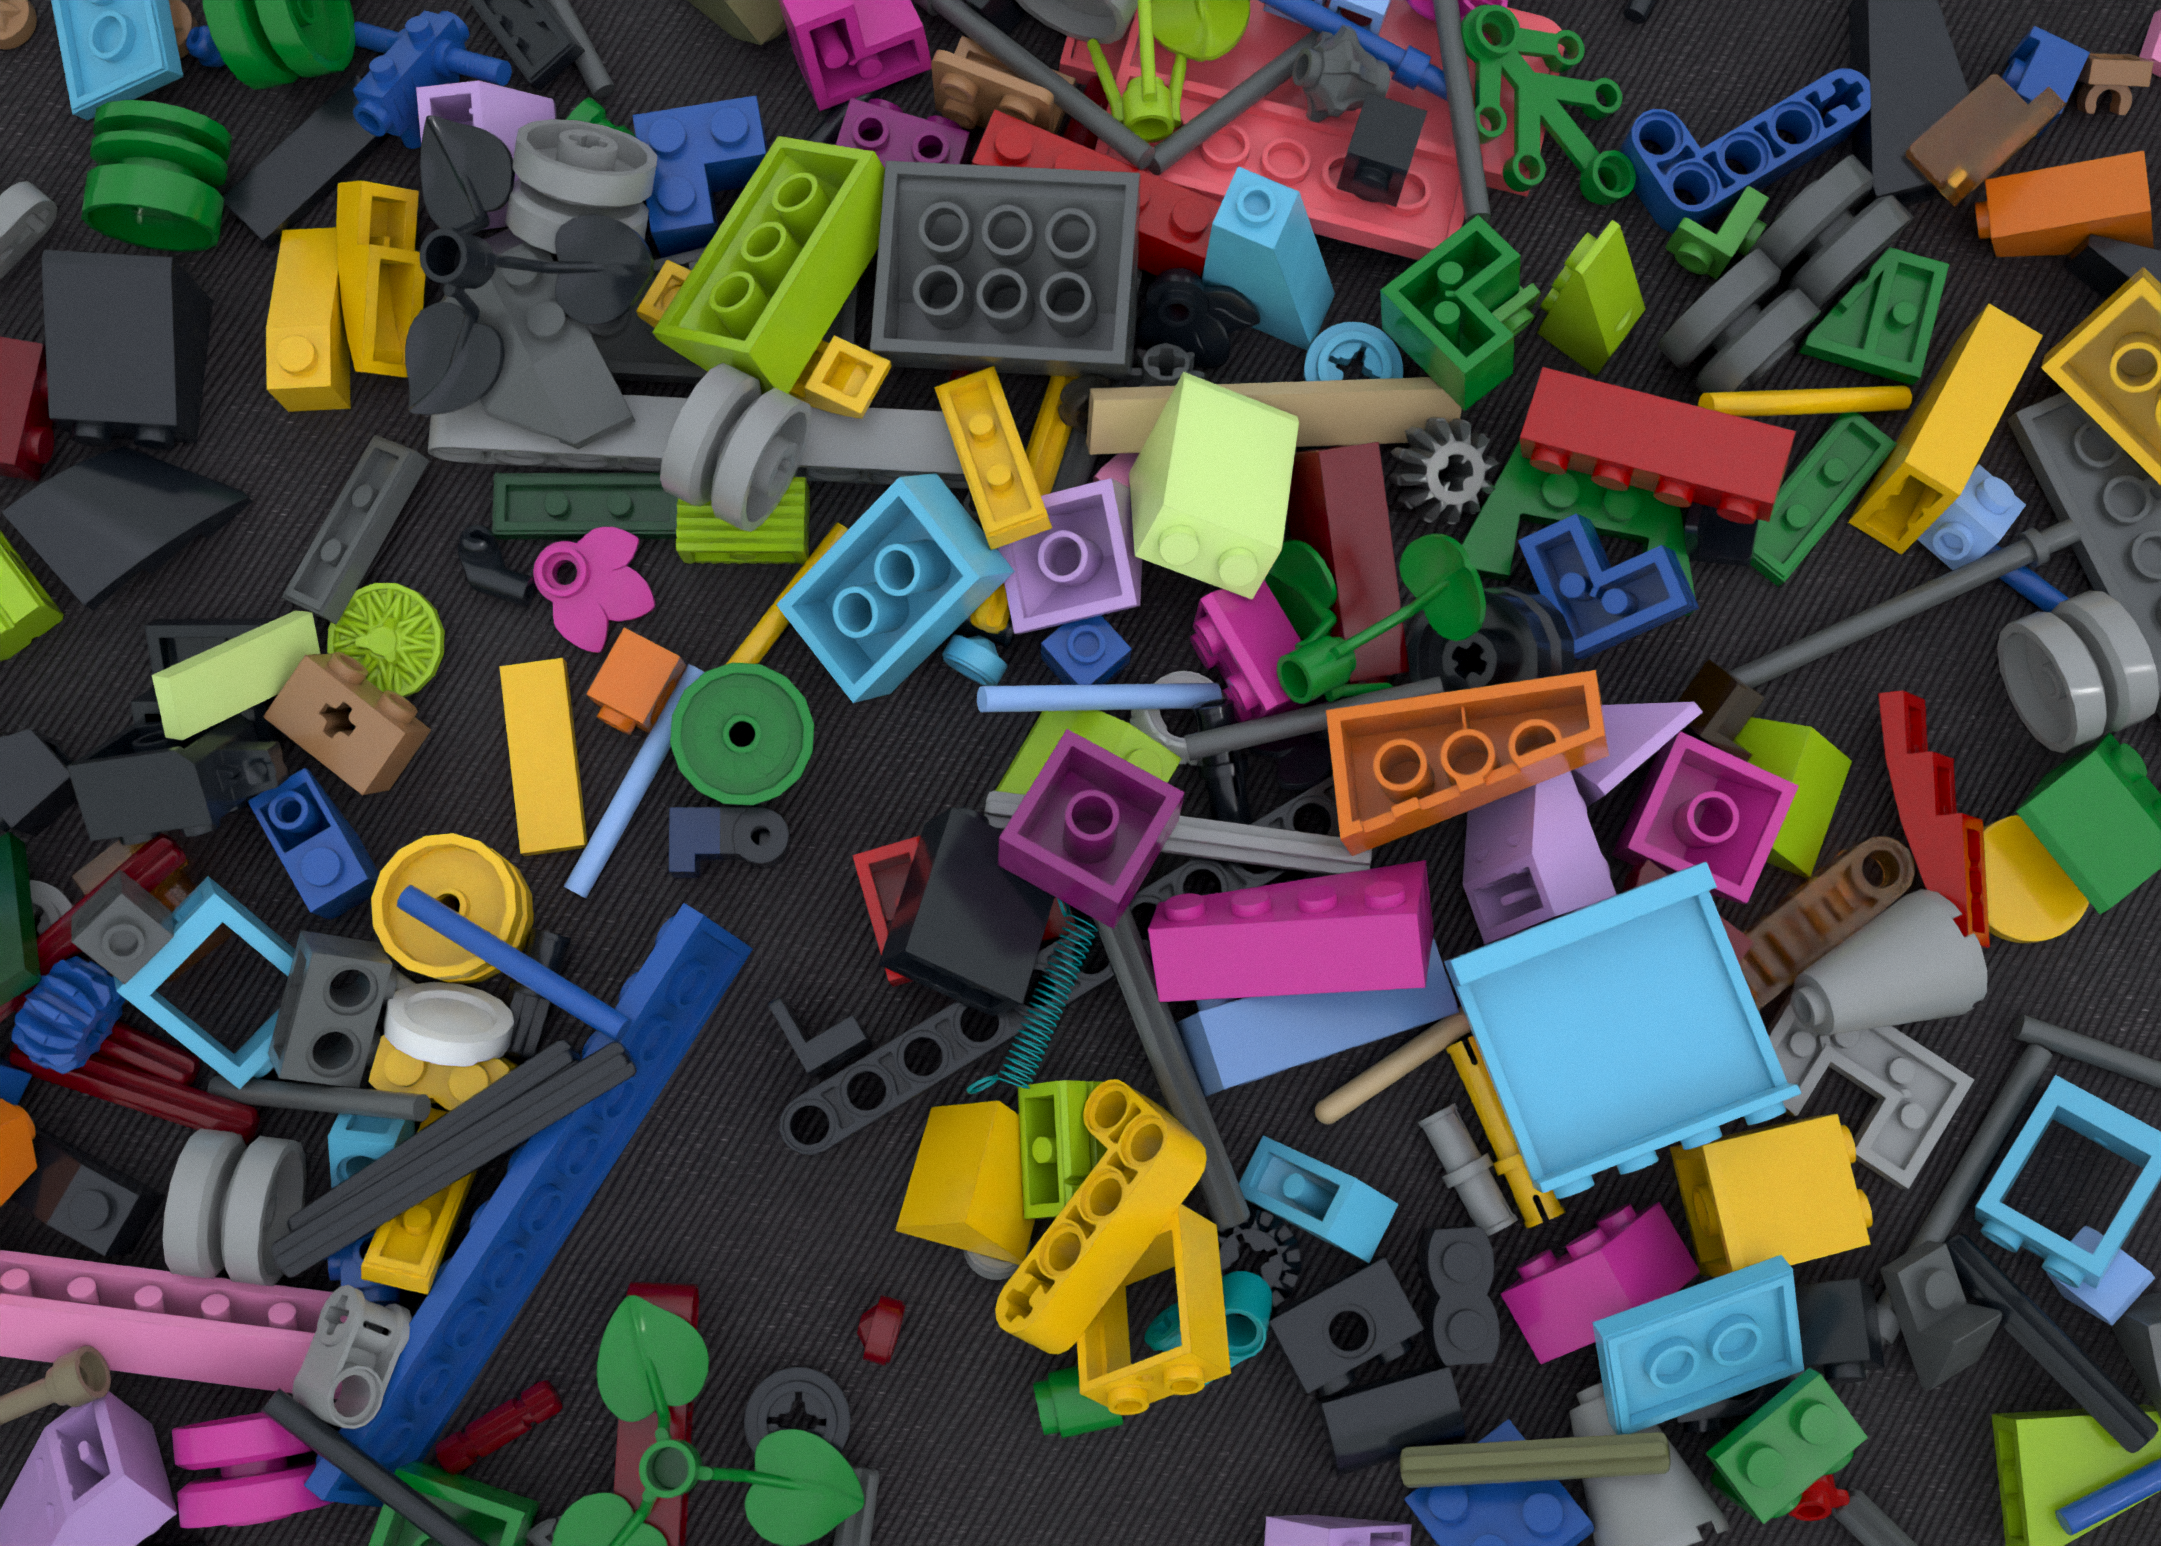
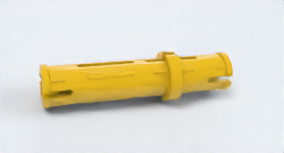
M1474 1036L1469 1037L1468 1041L1478 1061L1476 1065L1471 1063L1462 1041L1447 1047L1446 1051L1450 1054L1483 1125L1485 1134L1498 1159L1497 1162L1493 1163L1498 1176L1505 1175L1524 1218L1526 1229L1543 1223L1533 1201L1534 1195L1539 1196L1549 1220L1565 1213L1563 1206L1556 1199L1553 1190L1542 1193L1534 1189Z

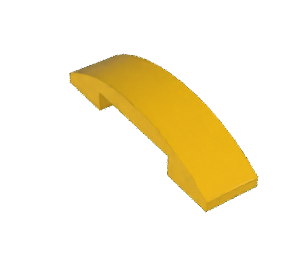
M666 260L636 310L638 317L655 328L691 270ZM834 335L830 343L821 340L789 394L810 404L811 407L862 419L892 367L891 361Z

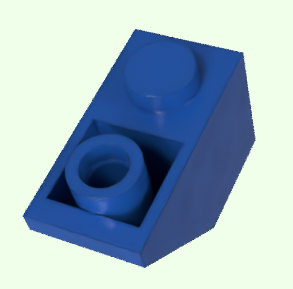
M307 768L291 775L279 787L264 791L248 800L250 807L310 913L333 920L372 897L380 874L355 830Z

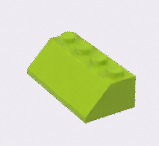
M777 136L652 331L655 337L707 372L717 365L725 363L759 379L762 395L773 388L789 394L879 247L885 168L876 153L869 150Z

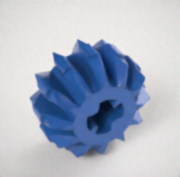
M74 956L66 961L61 960L53 965L47 976H41V981L37 983V986L31 993L25 995L26 1002L23 1008L15 1015L16 1025L12 1030L11 1041L17 1044L18 1048L28 1055L29 1059L45 1069L51 1068L61 1074H65L73 1069L84 1066L92 1053L99 1052L101 1044L106 1037L113 1034L112 1028L115 1022L122 1016L121 1006L126 999L116 991L114 977L101 965L94 961L87 962L78 956Z

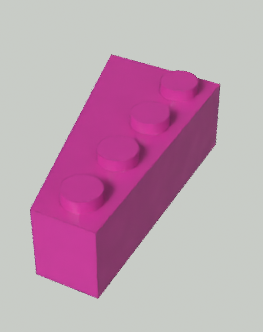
M1426 860L1202 896L1193 893L1180 894L1164 902H1159L1148 928L1159 1002L1425 988L1434 934Z

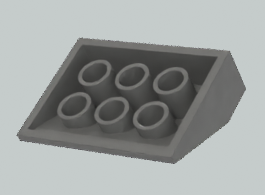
M886 161L870 351L890 360L892 367L981 371L994 366L996 373L1131 380L1137 307L1140 173Z

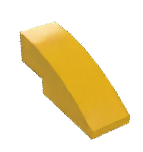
M366 181L338 183L336 218L337 265L346 335L355 372L408 378L405 364L406 339L414 318L423 310L426 275L420 264V252L415 251L419 195L417 190Z

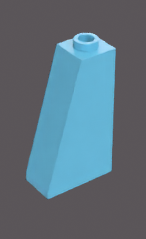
M1238 166L1212 223L1202 276L1203 285L1205 287H1231L1242 293L1254 304L1260 314V323L1252 326V328L1308 351L1319 333L1335 292L1300 192Z

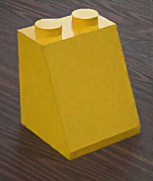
M1838 1114L1818 1115L1724 1135L1710 1143L1684 1150L1682 1145L1670 1147L1700 1275L1720 1277L1782 1255L1791 1266L1870 1245L1867 1228L1872 1227V1211L1863 1190L1856 1188L1851 1164L1856 1161L1855 1143L1848 1127L1840 1124Z

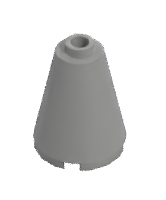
M1920 889L1900 898L1800 973L1795 979L1794 991L1791 994L1793 1011L1804 1026L1812 1028L1817 1033L1825 1036L1963 1015L1974 1009L1972 1007L1973 1004L1983 1000L1987 993V967L1981 945L1975 933L1966 937L1962 935L1958 926L1953 921V918L1962 915V913L1951 901L1938 892Z
M1602 1383L1577 1393L1576 1396L1580 1406L1569 1411L1574 1437L1616 1435L1608 1422ZM1656 1424L1631 1434L1663 1433V1431ZM1668 1438L1671 1465L1669 1472L1665 1474L1582 1478L1589 1518L1595 1528V1531L1592 1533L1595 1546H1690L1703 1540L1698 1530L1699 1526L1712 1521L1717 1534L1730 1528L1723 1513Z

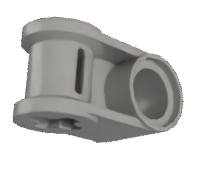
M344 1285L336 1289L326 1300L320 1312L317 1330L302 1367L294 1380L292 1389L293 1399L328 1424L356 1429L369 1423L376 1416L382 1405L383 1396L398 1357L409 1340V1323L412 1320L410 1311L396 1303L388 1304L384 1307L365 1299L361 1290L351 1285ZM341 1316H347L345 1323L340 1321ZM384 1328L389 1330L388 1335L381 1334ZM342 1381L341 1395L334 1403L335 1390Z

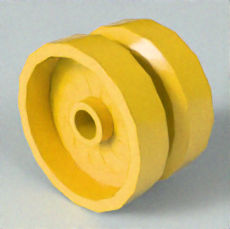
M454 833L424 836L399 849L380 871L371 897L373 928L385 952L407 970L454 984L483 982L501 972L397 907L398 898L409 885L415 886L454 911L456 908L454 900L458 899L460 903L458 913L521 952L526 947L534 922L532 893L520 870L500 853L489 848L481 841Z

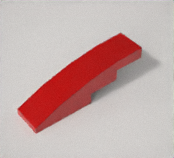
M1904 690L1878 693L1887 767L1900 821L1927 890L1938 892L1951 901L1962 913V915L1953 918V921L1964 937L1975 933L1981 948H1990L1983 820L1963 813H1957L1954 759L1928 751L1925 699Z

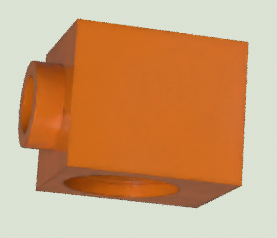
M624 627L586 695L601 708L596 717L604 723L627 735H631L635 726L650 733L687 665L680 656Z

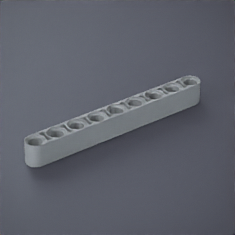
M623 395L635 422L580 449L560 443L559 439L537 434L491 417L485 411L481 401L478 400L472 405L455 412L431 415L428 454L442 460L462 463L661 473L662 458L669 434L681 408L688 398ZM811 407L812 422L810 435L795 477H806L807 481L892 485L899 477L936 473L948 488L969 489L943 411L868 408L863 418L859 419Z

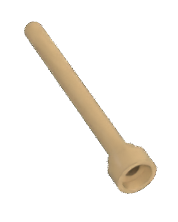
M1462 1006L1458 1008L1459 1013L1443 1018L1319 1101L1315 1107L1316 1118L1323 1124L1335 1123L1469 1033L1471 1029Z

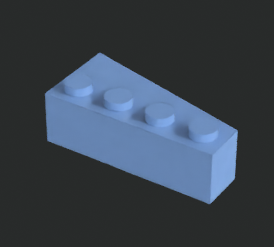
M1433 938L1425 988L1245 997L1239 1000L1237 998L1197 1000L1199 1012L1175 1024L1203 1095L1207 1097L1236 1085L1241 1086L1285 1071L1294 1066H1301L1343 1052L1352 1047H1359L1459 1013V1009Z

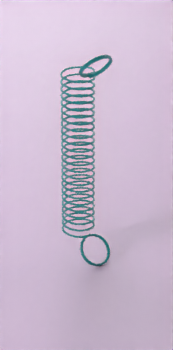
M1058 898L1057 901L1064 917L1071 916L1081 922L1086 923L1095 930L1086 929L1065 920V923L1073 925L1087 932L1092 937L1081 935L1065 927H1062L1063 930L1068 931L1076 936H1079L1080 938L1086 940L1088 943L1079 942L1072 938L1066 937L1062 934H1059L1060 937L1066 938L1080 945L1086 950L1074 948L1060 941H1056V943L1061 944L1079 953L1083 957L1075 956L1053 947L1054 950L1059 951L1062 954L1073 958L1080 964L1073 963L1050 954L1051 957H1054L1072 966L1076 970L1067 969L1065 967L1047 961V963L1074 976H1065L1058 972L1044 968L1046 971H1049L1054 975L1059 976L1068 981L1069 983H1071L1067 984L1055 980L1053 978L1047 977L1043 974L1041 975L1042 977L1064 987L1068 991L1055 988L1040 981L1038 982L1039 984H1042L1045 987L1053 991H1056L1064 997H1059L1051 993L1045 992L1043 990H1040L1038 988H1035L1036 991H1039L1045 994L1046 996H1049L1057 1000L1061 1004L1053 1003L1046 999L1032 995L1034 998L1056 1008L1059 1011L1051 1010L1041 1005L1029 1002L1030 1004L1053 1015L1056 1018L1043 1015L1030 1009H1026L1027 1011L1035 1014L1036 1016L1047 1020L1053 1025L1041 1022L1039 1020L1024 1015V1018L1046 1028L1049 1031L1041 1030L1039 1028L1021 1022V1025H1024L1025 1027L1043 1035L1046 1038H1042L1018 1029L1019 1032L1042 1043L1043 1045L1036 1044L1029 1040L1015 1036L1016 1039L1024 1042L1027 1045L1034 1047L1040 1052L1012 1043V1045H1014L1015 1047L1033 1055L1036 1058H1032L1024 1054L1009 1050V1052L1032 1063L1033 1065L1026 1064L1024 1062H1021L1010 1057H1006V1059L1029 1070L1030 1072L1021 1070L1019 1068L1004 1063L1003 1066L1026 1077L1027 1079L1021 1078L1019 1076H1016L1005 1071L1000 1070V1072L1025 1086L1013 1083L1006 1079L999 1078L998 1075L995 1074L993 1076H989L981 1080H978L977 1082L970 1085L966 1089L968 1094H973L988 1088L989 1086L993 1085L997 1080H1002L1018 1087L1030 1089V1087L1027 1084L1018 1079L1033 1082V1080L1030 1077L1023 1073L1036 1075V1073L1033 1070L1029 1069L1026 1066L1039 1068V1066L1031 1060L1042 1061V1059L1031 1052L1045 1055V1052L1036 1046L1048 1048V1045L1039 1039L1051 1041V1039L1044 1033L1054 1034V1032L1046 1026L1057 1027V1025L1049 1019L1060 1020V1018L1052 1012L1060 1014L1063 1013V1011L1055 1005L1061 1007L1066 1006L1059 999L1069 1000V998L1062 992L1072 993V991L1064 985L1075 986L1074 983L1069 979L1077 980L1078 978L1071 972L1080 973V970L1074 965L1083 966V963L1077 958L1086 959V956L1081 952H1089V950L1084 945L1092 946V943L1086 938L1095 939V936L1090 932H1098V929L1094 927L1092 924L1072 915L1070 912L1069 904L1064 902L1066 908L1065 911L1062 900ZM990 1081V1082L986 1083L985 1085H983V1086H981V1087H978V1088H976V1089H973L974 1087H976V1086H978V1085H980V1084H982V1083H984V1082Z

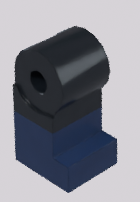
M669 807V873L674 878H700V861L744 860V862L754 868L769 869L782 863L790 853L792 844L790 830L781 815L772 809L762 807Z

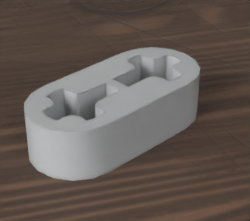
M28 181L18 182L0 195V280L47 233L57 217L58 208L56 203L33 183Z

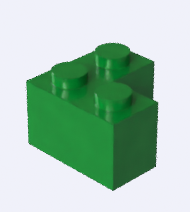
M1479 215L1380 290L1382 329L1464 411L1513 374L1515 335L1492 312L1519 293L1521 255Z

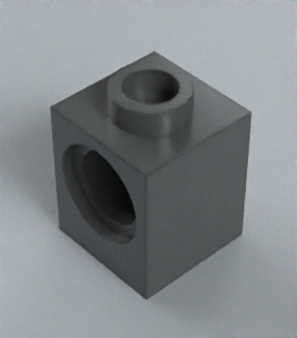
M121 869L71 916L72 943L123 984H126L174 937L171 910Z

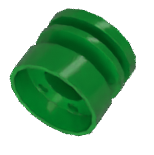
M112 101L96 108L93 133L96 136L92 138L90 157L99 166L87 171L81 219L91 229L109 238L134 246L176 252L203 251L216 246L220 234L224 198L215 188L225 184L228 172V165L225 161L229 158L232 136L226 128L205 115L183 107L155 101Z

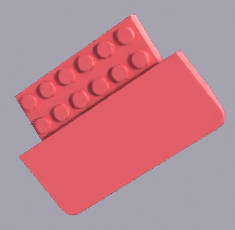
M1250 0L1251 13L1249 23L1242 38L1233 49L1212 61L1198 62L1187 59L1180 102L1181 125L1174 128L1172 134L1313 29L1263 11L1264 3L1258 0ZM1327 0L1324 7L1329 8L1331 0ZM1392 0L1379 36L1404 50L1410 45L1431 56L1430 64L1443 70L1436 22L1418 14L1406 0ZM1138 6L1123 38L1111 44H1100L1121 97L1127 90L1128 83L1132 79L1141 76ZM1507 7L1517 18L1520 28L1554 34L1562 31L1549 18ZM1345 8L1340 10L1343 17L1360 26H1367L1372 22L1371 18ZM1067 36L1059 63V72L1076 78V83L1087 85L1088 81L1098 76L1092 62L1087 42ZM1154 38L1156 77L1162 79L1164 86L1169 89L1176 54L1166 50ZM1486 38V40L1490 44H1492L1491 38ZM1558 44V51L1563 56L1565 47ZM1521 55L1534 72L1559 76V73L1553 72L1545 65L1542 57ZM1467 56L1468 70L1475 108L1476 63H1474ZM1391 71L1389 88L1385 98L1427 111L1396 207L1381 202L1365 201L1353 193L1337 189L1361 108L1355 111H1345L1339 117L1328 116L1319 123L1310 121L1306 117V95L1301 86L1294 84L1293 77L1289 78L1163 173L1155 175L1222 203L1239 166L1299 191L1314 234L1420 260L1459 230L1463 225L1465 216L1448 102L1419 86L1411 90L1392 80L1393 72ZM1501 73L1500 107L1505 111L1507 126L1500 136L1487 144H1480L1486 187L1527 197L1530 189L1525 192L1514 191L1506 184L1503 178V166L1509 158L1514 156V88ZM1108 104L1106 112L1111 115V107ZM1480 114V123L1486 130L1491 131L1490 121L1487 117ZM1540 122V152H1541V148H1542V144H1543V139H1544V135H1545V131H1546V128L1542 125L1541 122ZM1098 138L1095 151L1136 167ZM1163 140L1158 141V142L1148 143V144L1151 145V146L1154 148L1156 145H1158V144H1159L1160 142H1162ZM1519 162L1520 173L1525 178L1530 179L1528 168ZM1147 167L1145 169H1142L1145 172L1153 174Z

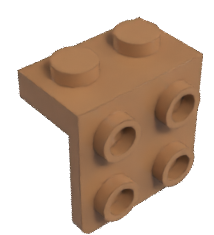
M961 36L954 54L945 50L936 51L931 62L935 110L940 111L943 117L953 120L962 128L973 129L977 125L986 129L995 109L1057 134L1065 111L1054 104V95L1049 90L1023 80L968 37ZM1055 71L1058 75H1060L1062 78L1068 81L1071 85L1076 87V78Z

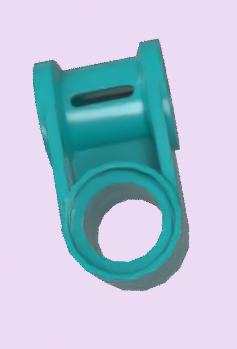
M1235 1271L1222 1277L1230 1368L1249 1357L1255 1356L1262 1350L1268 1332L1273 1303L1272 1291L1265 1280L1248 1271ZM1178 1302L1162 1311L1153 1320L1145 1333V1342L1154 1351L1162 1350L1166 1352L1182 1346ZM1233 1313H1239L1245 1316H1238Z

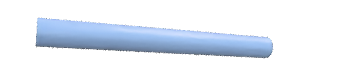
M690 664L687 665L563 887L584 898L588 897L671 748L672 714L684 690L705 673L704 671Z
M1217 683L980 686L977 692V706L980 712L1193 709L1195 704L1222 699L1221 688Z

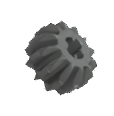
M1430 417L1426 421L1425 430L1418 427H1410L1405 430L1410 446L1409 449L1395 448L1390 451L1396 460L1402 461L1401 470L1394 471L1387 477L1391 484L1404 486L1396 501L1402 507L1415 508L1417 519L1429 523L1438 517L1443 523L1455 524L1460 520L1461 511L1470 514L1481 511L1476 494L1478 492L1490 493L1496 490L1490 481L1484 480L1485 471H1489L1499 464L1494 457L1482 455L1490 439L1481 433L1474 432L1471 434V424L1466 420L1456 418L1448 424L1445 418ZM1447 467V471L1439 473V470Z

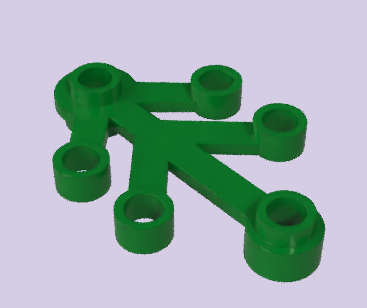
M1480 5L1471 10L1461 22V34L1466 55L1476 63L1474 109L1480 144L1491 142L1500 136L1507 126L1505 111L1500 107L1501 73L1514 88V156L1509 158L1503 166V178L1506 184L1514 191L1525 192L1544 179L1546 166L1543 158L1540 156L1541 122L1581 172L1580 190L1587 200L1605 206L1613 204L1628 195L1636 182L1635 169L1630 159L1616 150L1604 151L1600 154L1560 105L1579 106L1587 117L1593 120H1603L1617 111L1622 104L1623 97L1618 84L1609 78H1599L1592 82L1537 73L1532 70L1521 56L1542 57L1545 65L1550 70L1556 73H1564L1577 65L1584 57L1585 48L1579 35L1571 30H1562L1554 34L1520 28L1515 15L1509 9L1500 5ZM1483 32H1485V33H1487V34L1489 35V37L1491 38L1492 44H1490V43L1486 40V38H1485L1484 35H1483ZM1558 44L1566 48L1569 56L1568 59L1559 53ZM1596 91L1604 96L1606 107L1598 102ZM1480 114L1487 117L1490 121L1491 131L1486 130L1480 123ZM1519 162L1528 168L1530 179L1525 178L1520 173ZM1598 175L1604 179L1606 188L1601 183Z

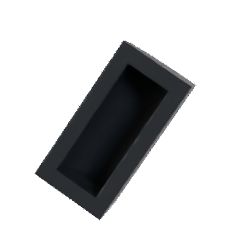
M1439 1362L1335 1392L1324 1397L1315 1398L1337 1476L1399 1459L1402 1450L1406 1447L1447 1445L1464 1440L1465 1438L1462 1411L1450 1367Z

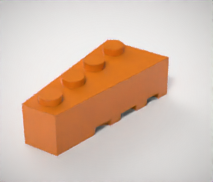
M1596 670L1326 710L1340 840L1351 856L1609 756Z

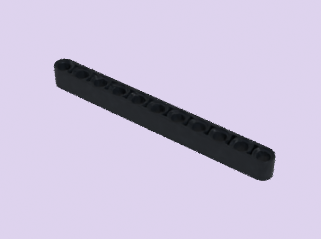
M1333 775L1250 825L1295 831L1293 826L1294 815L1303 810H1311L1318 813L1323 819L1325 835L1340 837ZM1196 857L1136 893L1129 904L1131 913L1139 908L1156 910L1159 902H1164L1173 896L1184 894L1183 883L1189 877L1195 875H1204L1210 878L1215 883L1218 893L1270 885L1293 870L1271 867L1269 871L1262 874H1253L1246 871L1239 862ZM1094 920L1088 922L1096 927ZM1084 924L1083 926H1081V927L1086 928V929L1095 930L1094 928H1092L1091 926H1089V925H1087V924ZM1079 928L1074 930V932L1079 933L1081 935L1092 937L1090 934ZM1090 932L1095 936V939H1086L1103 945L1099 932ZM1072 933L1066 935V937L1072 938L1079 942L1086 941ZM1066 938L1058 940L1074 948L1078 946V944ZM1142 940L1150 958L1152 956L1150 941ZM1054 942L1038 952L1032 974H1043L1060 982L1071 984L1065 979L1046 971L1044 968L1065 976L1074 977L1047 963V961H1050L1067 969L1076 970L1072 966L1050 956L1052 954L1073 962L1071 957L1054 950L1053 947L1070 954L1073 953V950ZM1110 960L1108 966L1097 974H1086L1082 971L1080 973L1071 972L1078 978L1077 980L1069 979L1075 986H1064L1069 988L1072 993L1062 992L1069 1000L1059 999L1066 1006H1055L1064 1010L1115 979L1116 975ZM1052 982L1053 987L1068 991L1064 987ZM1054 991V995L1064 997L1063 995ZM1052 998L1051 1002L1061 1004L1060 1002ZM956 1001L790 1102L780 1117L779 1130L783 1141L790 1149L804 1155H821L829 1152L1016 1039L1015 1036H1021L1023 1033L1019 1032L1018 1029L1026 1032L1031 1030L1021 1025V1022L1034 1027L1038 1025L1024 1018V1015L1041 1022L1046 1021L1026 1009L1049 1017L1053 1015L1039 1008H1030L1021 1004L997 1015L999 1027L991 1039L984 1042H974L968 1039L961 1029L964 1015L973 1007ZM1048 1004L1046 1006H1043L1051 1010L1059 1011ZM921 1040H931L937 1043L943 1053L939 1069L928 1076L913 1074L908 1069L906 1063L909 1048L915 1042ZM866 1073L879 1075L884 1080L886 1086V1096L883 1102L872 1110L857 1108L851 1098V1087L854 1081ZM818 1107L828 1117L829 1130L826 1137L819 1143L808 1145L797 1137L795 1121L804 1109Z

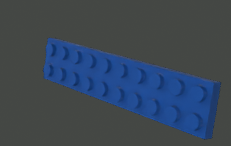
M685 903L682 904L675 916L669 918L662 925L657 934L654 949L639 972L634 973L625 982L619 994V1003L615 1007L617 1011L632 1020L627 1033L620 1042L631 1053L637 1068L636 1074L532 1136L528 1142L521 1145L514 1152L508 1163L506 1176L491 1199L484 1202L474 1213L470 1222L469 1233L454 1256L440 1266L431 1286V1291L409 1323V1340L398 1357L378 1413L365 1426L356 1429L341 1427L339 1430L340 1434L392 1473H395L397 1468L414 1460L420 1462L424 1460L753 948ZM595 1031L584 1045L582 1059L614 1040L599 1031ZM319 1454L317 1455L316 1467L304 1484L307 1489L322 1501L382 1508L384 1504L382 1501Z

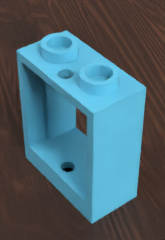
M207 876L172 912L174 937L126 984H123L115 976L113 977L116 991L240 1090L253 1076L259 1079L274 1068L268 1051L280 1008L233 1054L155 990L222 922L287 976H289L295 948Z
M2055 1075L1975 1206L1974 1219L1984 1225L1980 1232L1995 1244L2011 1252H2017L2019 1247L2022 1246L2043 1258L2045 1261L2041 1267L2047 1273L2069 1286L2079 1288L2083 1281L2096 1289L2161 1181V1132ZM2053 1119L2143 1168L2141 1175L2093 1254L2002 1203Z

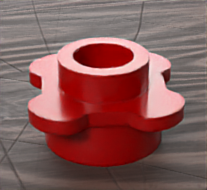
M1833 1474L1823 1475L1802 1492L1801 1501L1788 1514L1803 1521L1824 1519L1832 1513V1508H1839L1849 1504V1493L1846 1490L1835 1488Z

